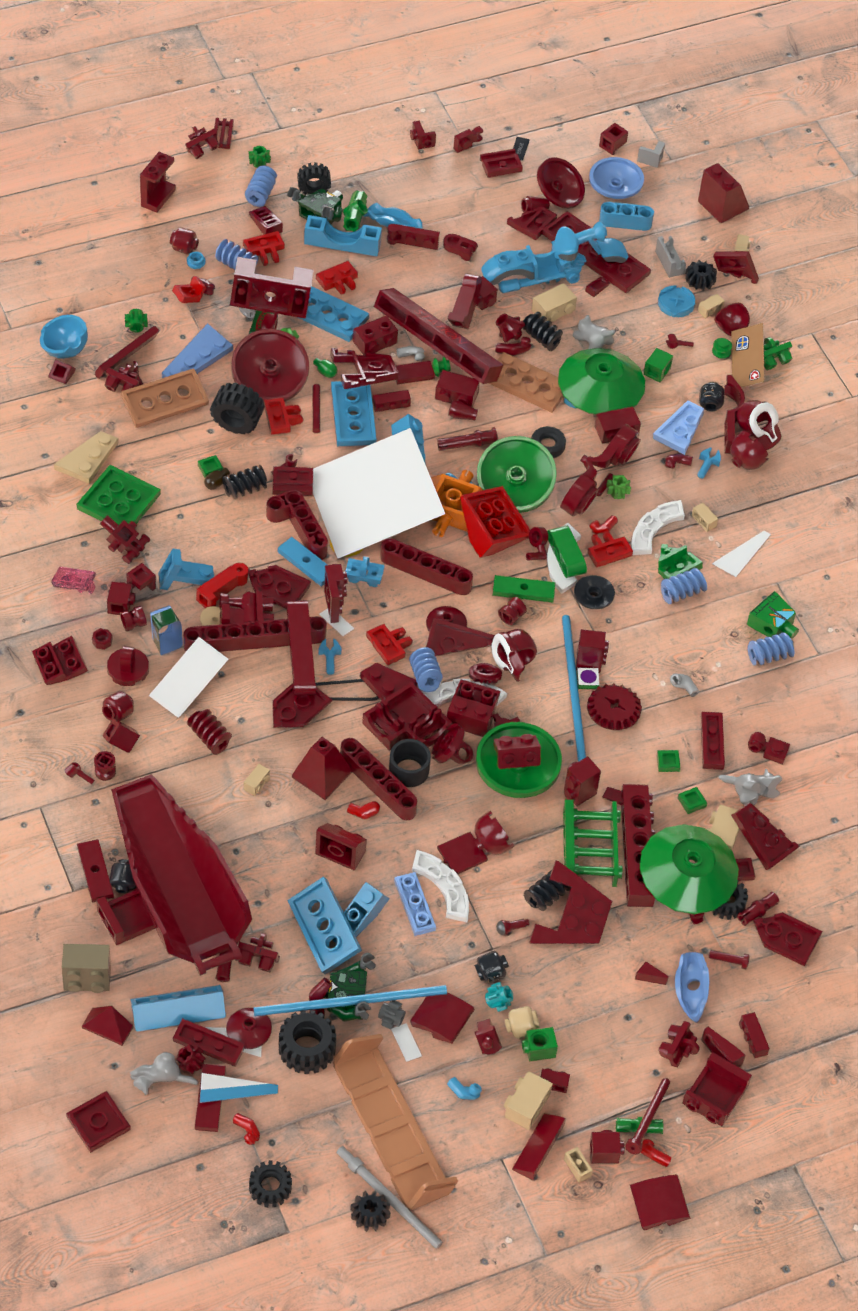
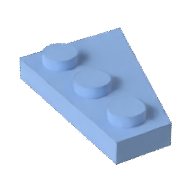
M687 401L653 433V439L685 455L704 414V408Z

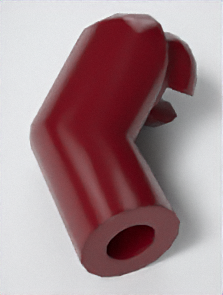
M199 278L206 286L204 294L213 295L215 285L207 279Z

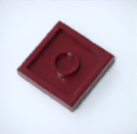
M107 1091L66 1113L67 1119L90 1153L131 1130L130 1124Z

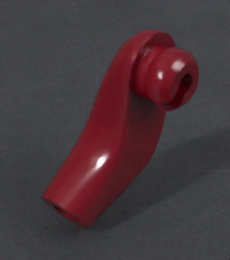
M522 337L519 343H497L495 352L500 354L505 352L511 356L523 354L531 349V339L529 337Z
M324 977L311 989L309 1001L323 999L331 988L332 983ZM324 1008L313 1010L315 1014L319 1015V1013H322L325 1016Z

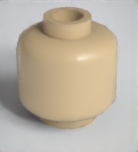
M529 1006L511 1010L509 1012V1019H505L507 1032H512L513 1036L517 1039L525 1037L528 1030L540 1028L536 1010L532 1011Z

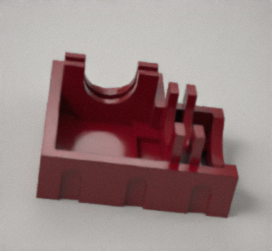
M412 682L386 699H382L380 703H376L374 707L363 713L362 724L389 751L396 743L405 739L418 740L429 748L436 743L440 735L445 737L449 732L447 728L453 723ZM375 723L386 733V735H384L377 729ZM439 729L438 733H436L434 736L425 739Z

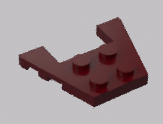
M331 348L330 356L333 363L353 362L358 373L341 374V383L344 389L398 380L399 372L391 355L366 352L365 356L357 355L353 350L341 353L338 352L337 348Z
M555 860L549 880L571 887L558 929L554 930L535 924L529 943L599 944L613 901L561 862Z

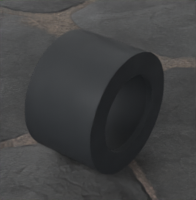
M414 739L399 741L391 749L389 771L406 787L421 785L429 776L431 754L428 747ZM404 760H414L420 764L421 768L405 770L400 768L398 764Z

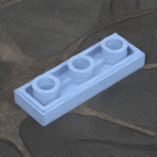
M416 872L395 877L394 882L414 936L436 931L435 922Z

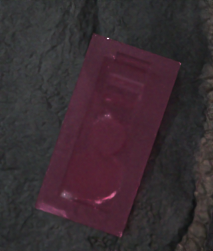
M59 567L51 583L53 587L74 589L80 593L88 590V593L92 594L96 588L93 582L96 572Z

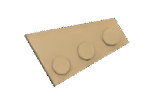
M100 431L56 462L54 470L89 484L117 446L118 438Z

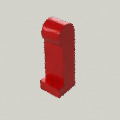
M235 563L198 587L196 601L204 608L216 607V601L220 599V593L227 594L237 586H243L247 583L249 571L247 565Z

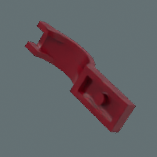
M727 375L726 385L724 386L725 396L730 397L737 404V407L727 410L724 423L725 454H731L730 446L735 438L736 415L739 407L745 402V394L734 377Z

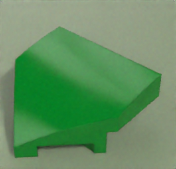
M668 544L661 545L658 573L664 579H669L671 576H676L679 573L683 574L685 571H690L693 568L698 570L703 568V562L691 552H687L686 545L680 548L668 547Z

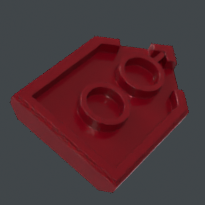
M277 565L267 566L266 569L256 571V569L248 571L254 593L262 591L263 597L273 598L274 604L287 609V601H300L311 585L310 580Z
M292 683L273 700V728L304 727L332 702V699L317 687L316 695L294 696Z
M783 912L774 914L772 917H761L753 920L765 948L803 966L807 964L823 932Z

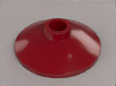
M441 606L433 609L426 619V627L429 632L434 618L467 627L465 615L459 609L451 606Z
M243 1008L230 1016L226 1025V1032L229 1038L244 1043L245 1049H255L268 1041L272 1033V1024L268 1015L254 1016L253 1008ZM246 1023H252L253 1025H252V1026H246L245 1024H246Z

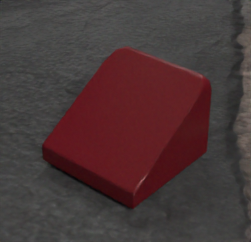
M55 359L48 378L67 384L75 373L76 368Z

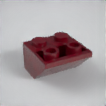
M460 679L447 710V717L453 722L452 724H458L464 728L465 732L484 737L492 724L501 691Z

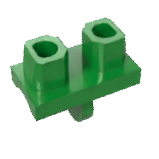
M771 337L764 339V368L767 371L777 366V362L774 359L776 357L779 358L782 365L789 363L793 359L790 352L792 348L790 341L779 345V341H774Z

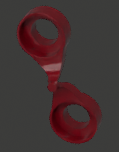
M625 424L616 433L602 454L597 457H588L584 454L580 461L584 464L586 472L571 486L560 508L571 516H576L577 514L581 516L591 505L599 491L596 488L597 482L595 478L597 470L594 466L607 468L611 464L614 466L619 464L625 465L641 442V439L638 438L639 432Z

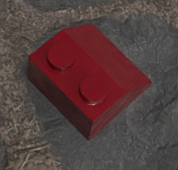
M326 823L316 830L315 854L355 871L366 852L367 839L359 834L348 832L338 825Z

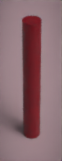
M314 384L312 386L313 433H320V385Z

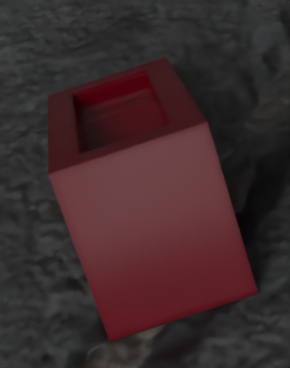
M646 961L636 972L635 980L666 985L669 978L668 975Z

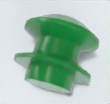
M726 338L716 339L712 348L713 355L721 359L729 357L732 343Z
M444 356L442 361L434 358L432 367L437 377H439L443 370L451 371L450 361L446 360Z

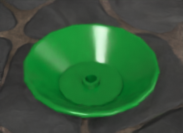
M602 348L581 350L568 357L559 369L558 385L563 396L574 407L589 414L596 415L598 413L635 407L645 394V378L640 367L628 356L614 350Z
M686 824L666 827L653 835L641 852L640 872L645 887L658 902L674 911L689 914L714 911L730 899L737 887L739 868L733 851L721 837L703 827Z

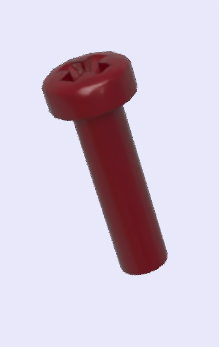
M710 950L709 953L710 959L742 965L741 969L746 970L749 964V954L744 953V956H738Z

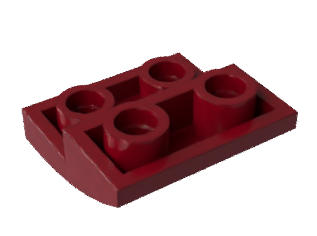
M72 635L55 645L48 642L32 651L46 685L60 683L88 671Z
M447 992L444 995L427 996L410 1022L412 1027L431 1032L433 1038L453 1044L475 1009L469 1003Z
M677 1174L630 1184L641 1227L644 1231L665 1223L671 1226L691 1219Z

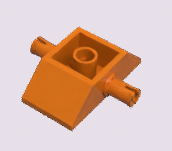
M463 470L459 479L445 474L431 477L445 512L444 515L432 519L437 521L432 530L435 536L440 531L439 537H444L448 526L467 532L460 497L464 494L483 490L481 487L470 483L474 477L471 471L466 476L467 470Z

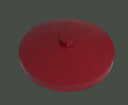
M262 329L247 335L236 346L232 356L231 372L234 382L252 388L263 399L262 403H264V400L283 398L285 402L296 396L306 384L309 375V358L304 346L291 334L277 329Z

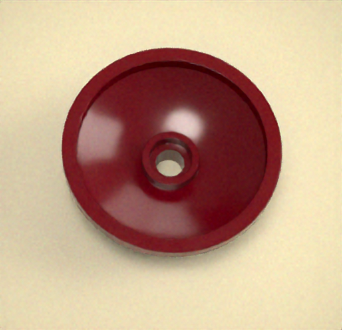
M552 157L540 164L537 171L538 185L543 195L551 203L558 207L569 209L576 207L582 202L585 195L584 181L578 170L571 163L561 158Z

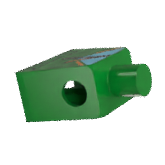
M775 591L749 613L747 625L767 637L786 633L793 639L799 632V629L793 625L796 616L795 611Z

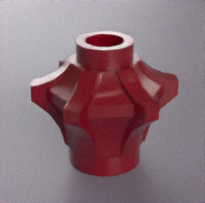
M504 313L496 320V325L500 331L499 336L503 337L505 343L511 339L518 340L522 336L521 329L525 326V323L520 321L519 316L511 317Z

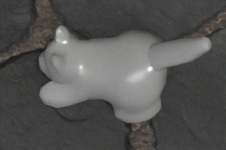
M589 315L579 321V330L573 332L575 339L589 343L588 349L602 348L604 344L611 345L614 343L612 336L615 334V330H609L606 327L593 324Z
M765 769L764 775L750 773L739 777L719 775V779L723 782L735 785L740 802L744 805L748 803L755 805L759 796L776 798L780 795L776 786L782 781V777L780 775L774 776L767 769Z
M169 1052L158 1055L152 1065H142L130 1072V1077L134 1080V1086L143 1091L145 1095L148 1094V1090L153 1083L178 1081L194 1085L198 1084V1081L192 1076L181 1074L179 1066L175 1062V1056Z

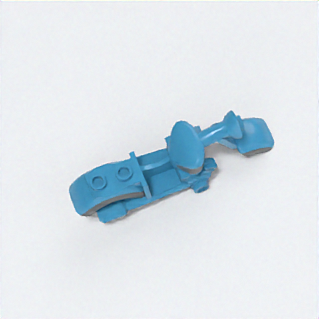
M598 221L593 228L576 234L568 227H561L556 234L555 240L551 242L552 251L549 253L535 255L530 245H527L526 249L504 251L487 260L481 267V271L491 284L496 285L499 283L498 288L500 292L508 293L518 291L522 287L543 282L549 284L551 280L558 282L561 278H566L571 284L578 282L580 279L579 273L582 270V266H584V262H586L585 256L578 253V248L584 242L588 241L597 254H601L606 262L623 263L627 260L628 253L623 243L619 240L605 238L607 236L606 226L601 221ZM511 275H523V276L527 277V278H524V279H517V278H516V279H510V280L501 281V280H503V279H505L506 277H509V276H511Z

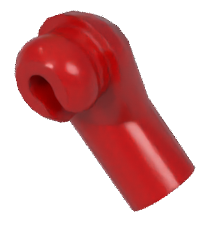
M611 515L604 523L600 524L598 520H595L589 527L592 529V533L600 534L607 530L610 531L618 523V519L616 516Z
M376 801L369 802L363 806L350 803L347 813L366 820L378 814L380 804Z
M236 1113L233 1117V1124L244 1128L247 1132L244 1136L245 1142L249 1145H254L260 1139V1133L254 1120Z
M643 1140L641 1154L664 1167H668L672 1157L654 1148L655 1145L652 1140Z

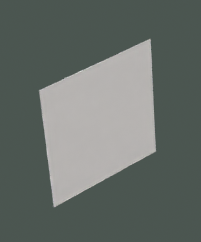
M411 428L313 469V495L337 559L445 514Z

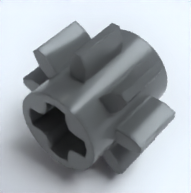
M396 1000L390 1001L389 1004L383 1003L378 1014V1018L382 1019V1026L392 1029L395 1025L399 1027L402 1024L406 1011L401 1008L402 1003Z

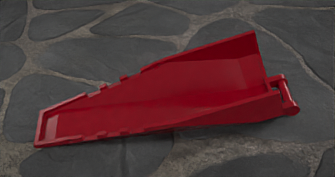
M152 774L111 789L133 880L167 953L194 963L200 976L206 974V971L234 959L235 961L242 959L237 944L251 923L252 915L248 900L217 845L203 830L201 831L198 828L196 822L188 817L186 811L178 806L175 799L167 793L166 789ZM229 949L231 950L230 952H227V953H225V954H222V955H220V956H217V957H215V958H212V959H210V960H207V961H205V962H202V960H204V959H207V958H209V957H212V956H214V955H217V954L222 953V952H224V951H227V950H229Z

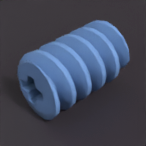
M260 166L256 169L245 191L246 200L253 206L262 207L265 205L277 178V173L272 168Z
M224 239L219 244L215 254L218 261L234 270L237 257L257 260L256 265L259 259L257 255L252 256V252H247L245 248L241 249L233 241L228 243L227 239Z
M697 568L685 571L683 574L679 573L676 576H671L669 579H663L661 582V593L663 599L668 604H671L672 600L678 602L679 597L684 600L686 594L689 597L693 596V592L699 594L700 589L704 592L707 591V582Z
M786 633L765 637L764 640L761 638L756 641L752 640L749 642L747 649L750 661L754 666L756 661L763 665L764 658L767 663H771L772 657L775 661H779V654L782 659L787 658V652L790 657H794L795 654L793 642Z
M428 647L417 649L409 658L416 682L420 690L433 692L438 689L443 678L435 653Z

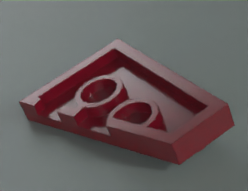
M751 803L744 805L731 815L765 870L771 869L800 847L796 842H791L781 829L775 828L769 822V819Z

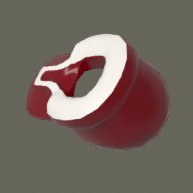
M750 400L739 407L736 417L742 431L749 432L750 436L757 438L766 450L773 448L779 443L782 437L777 425L779 416L772 404ZM768 421L765 427L760 428L758 426V423Z
M522 629L500 632L493 638L491 647L496 664L503 671H509L513 678L519 682L520 675L525 669L524 665L530 663L537 655V647L533 638Z

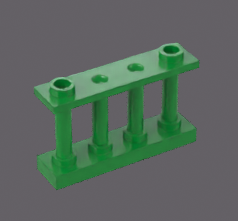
M565 799L563 808L564 865L577 875L612 876V887H617L618 878L622 879L623 872L622 865H619L617 823H620L621 810H617V801H612L610 812L578 811L577 808H574V800ZM577 819L609 820L611 830L578 829V827H574V821H577ZM578 838L611 839V849L578 847V845H574V840ZM578 856L611 857L612 867L579 866V864H575V858H578Z

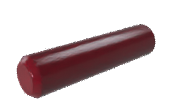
M609 473L598 487L599 491L596 496L600 497L607 488V481L613 479L612 473Z

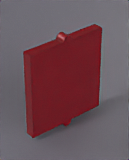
M471 832L437 846L444 859V863L457 874L488 861L483 850H480L474 842L475 838Z

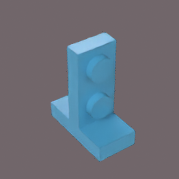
M173 548L158 572L160 589L168 590L173 581L203 585L214 577L213 566L182 561L181 550Z

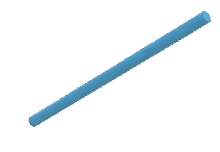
M564 615L562 616L579 762L586 757L571 622L570 616Z
M442 985L253 1007L254 1016L357 1005L363 1001L375 1003L447 994V987Z

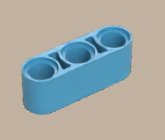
M605 202L601 205L599 221L606 227L647 231L652 227L654 210L644 205Z

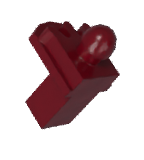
M490 1018L477 1022L478 1031H475V1035L482 1054H495L502 1048L494 1025H492Z

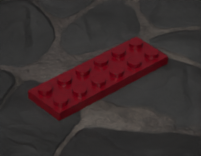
M566 211L545 227L542 235L554 241L558 230L563 226L570 228L575 234L591 227ZM588 241L579 245L578 253L586 258L584 264L624 293L629 292L651 274L649 267L629 253L627 260L623 263L606 262L601 254H597Z

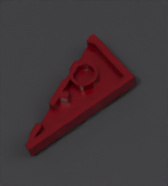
M434 618L426 647L431 648L435 656L492 646L495 635Z

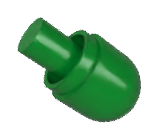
M315 358L313 361L320 374L327 378L336 376L338 370L334 363L326 359L320 360L319 358Z

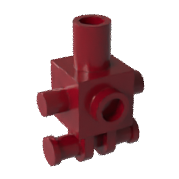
M107 515L100 522V525L110 533L106 539L110 543L108 546L109 550L112 552L118 550L120 553L126 550L128 553L122 559L127 564H130L134 557L137 558L140 555L139 551L143 552L145 545L150 542V538L146 534H142L139 540L136 538L139 533L135 530L137 525L133 521H130L128 524L123 520L118 525Z

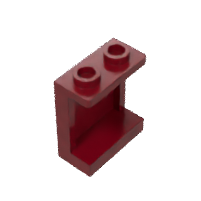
M158 152L140 173L141 207L158 213L175 192L176 185L166 181V171L174 163V157Z
M138 889L107 902L105 896L96 900L97 912L116 946L156 929Z
M712 1052L707 1059L706 1066L690 1090L686 1091L682 1104L686 1105L690 1111L703 1115L709 1122L722 1127L748 1088L752 1075Z

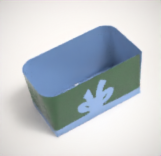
M169 605L151 612L152 639L160 655L179 649L183 644L182 625L171 606ZM168 625L167 630L159 634V630Z

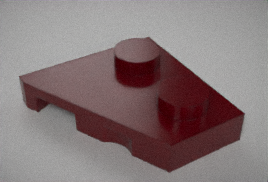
M541 206L533 211L522 213L521 217L515 219L509 217L507 225L537 240L542 235L543 229L557 219V214Z
M716 251L713 258L718 271L731 274L739 279L744 276L752 279L751 283L757 284L759 277L749 251Z
M375 663L360 672V678L381 700L386 699L410 682L417 687L415 679L379 663Z

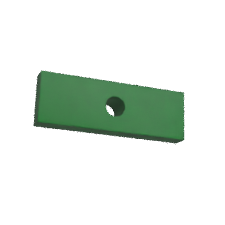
M495 575L492 596L517 597L519 599L553 603L556 582Z

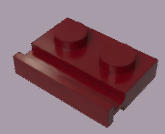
M515 148L480 154V161H482L487 178L519 173L523 170Z
M273 466L272 495L297 490L303 496H313V468Z

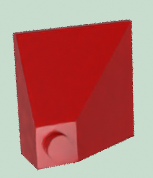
M503 486L464 494L460 497L469 541L480 558L494 555L529 538L530 529Z

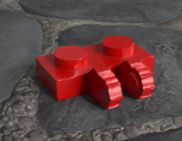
M278 231L243 240V246L246 251L252 252V256H260L263 266L269 264L268 257L266 256L267 253H271L274 263H279L277 251L285 249V244Z
M349 261L316 274V280L325 291L335 287L341 295L345 294L344 283L350 290L356 288L354 279L358 278V272Z
M283 398L264 400V408L271 435L291 432L290 425H298L304 421L302 415H300L301 408L298 405L285 406Z
M608 530L604 531L603 539L605 543H602L597 534L591 536L594 546L588 548V555L596 568L633 556V550L625 536L613 539Z
M382 624L366 631V637L387 666L405 658L406 652L403 649L412 645L413 642L410 636L402 638L406 634L403 627L390 632L386 625Z

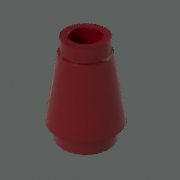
M526 196L521 201L523 212L533 211L541 206L547 209L550 207V201L547 198Z
M452 400L448 415L452 416V419L475 421L478 409H474L459 400Z

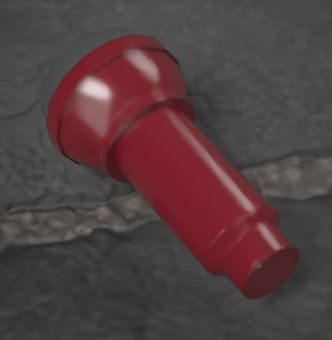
M529 919L515 921L500 920L496 925V930L500 935H507L512 930L530 925Z

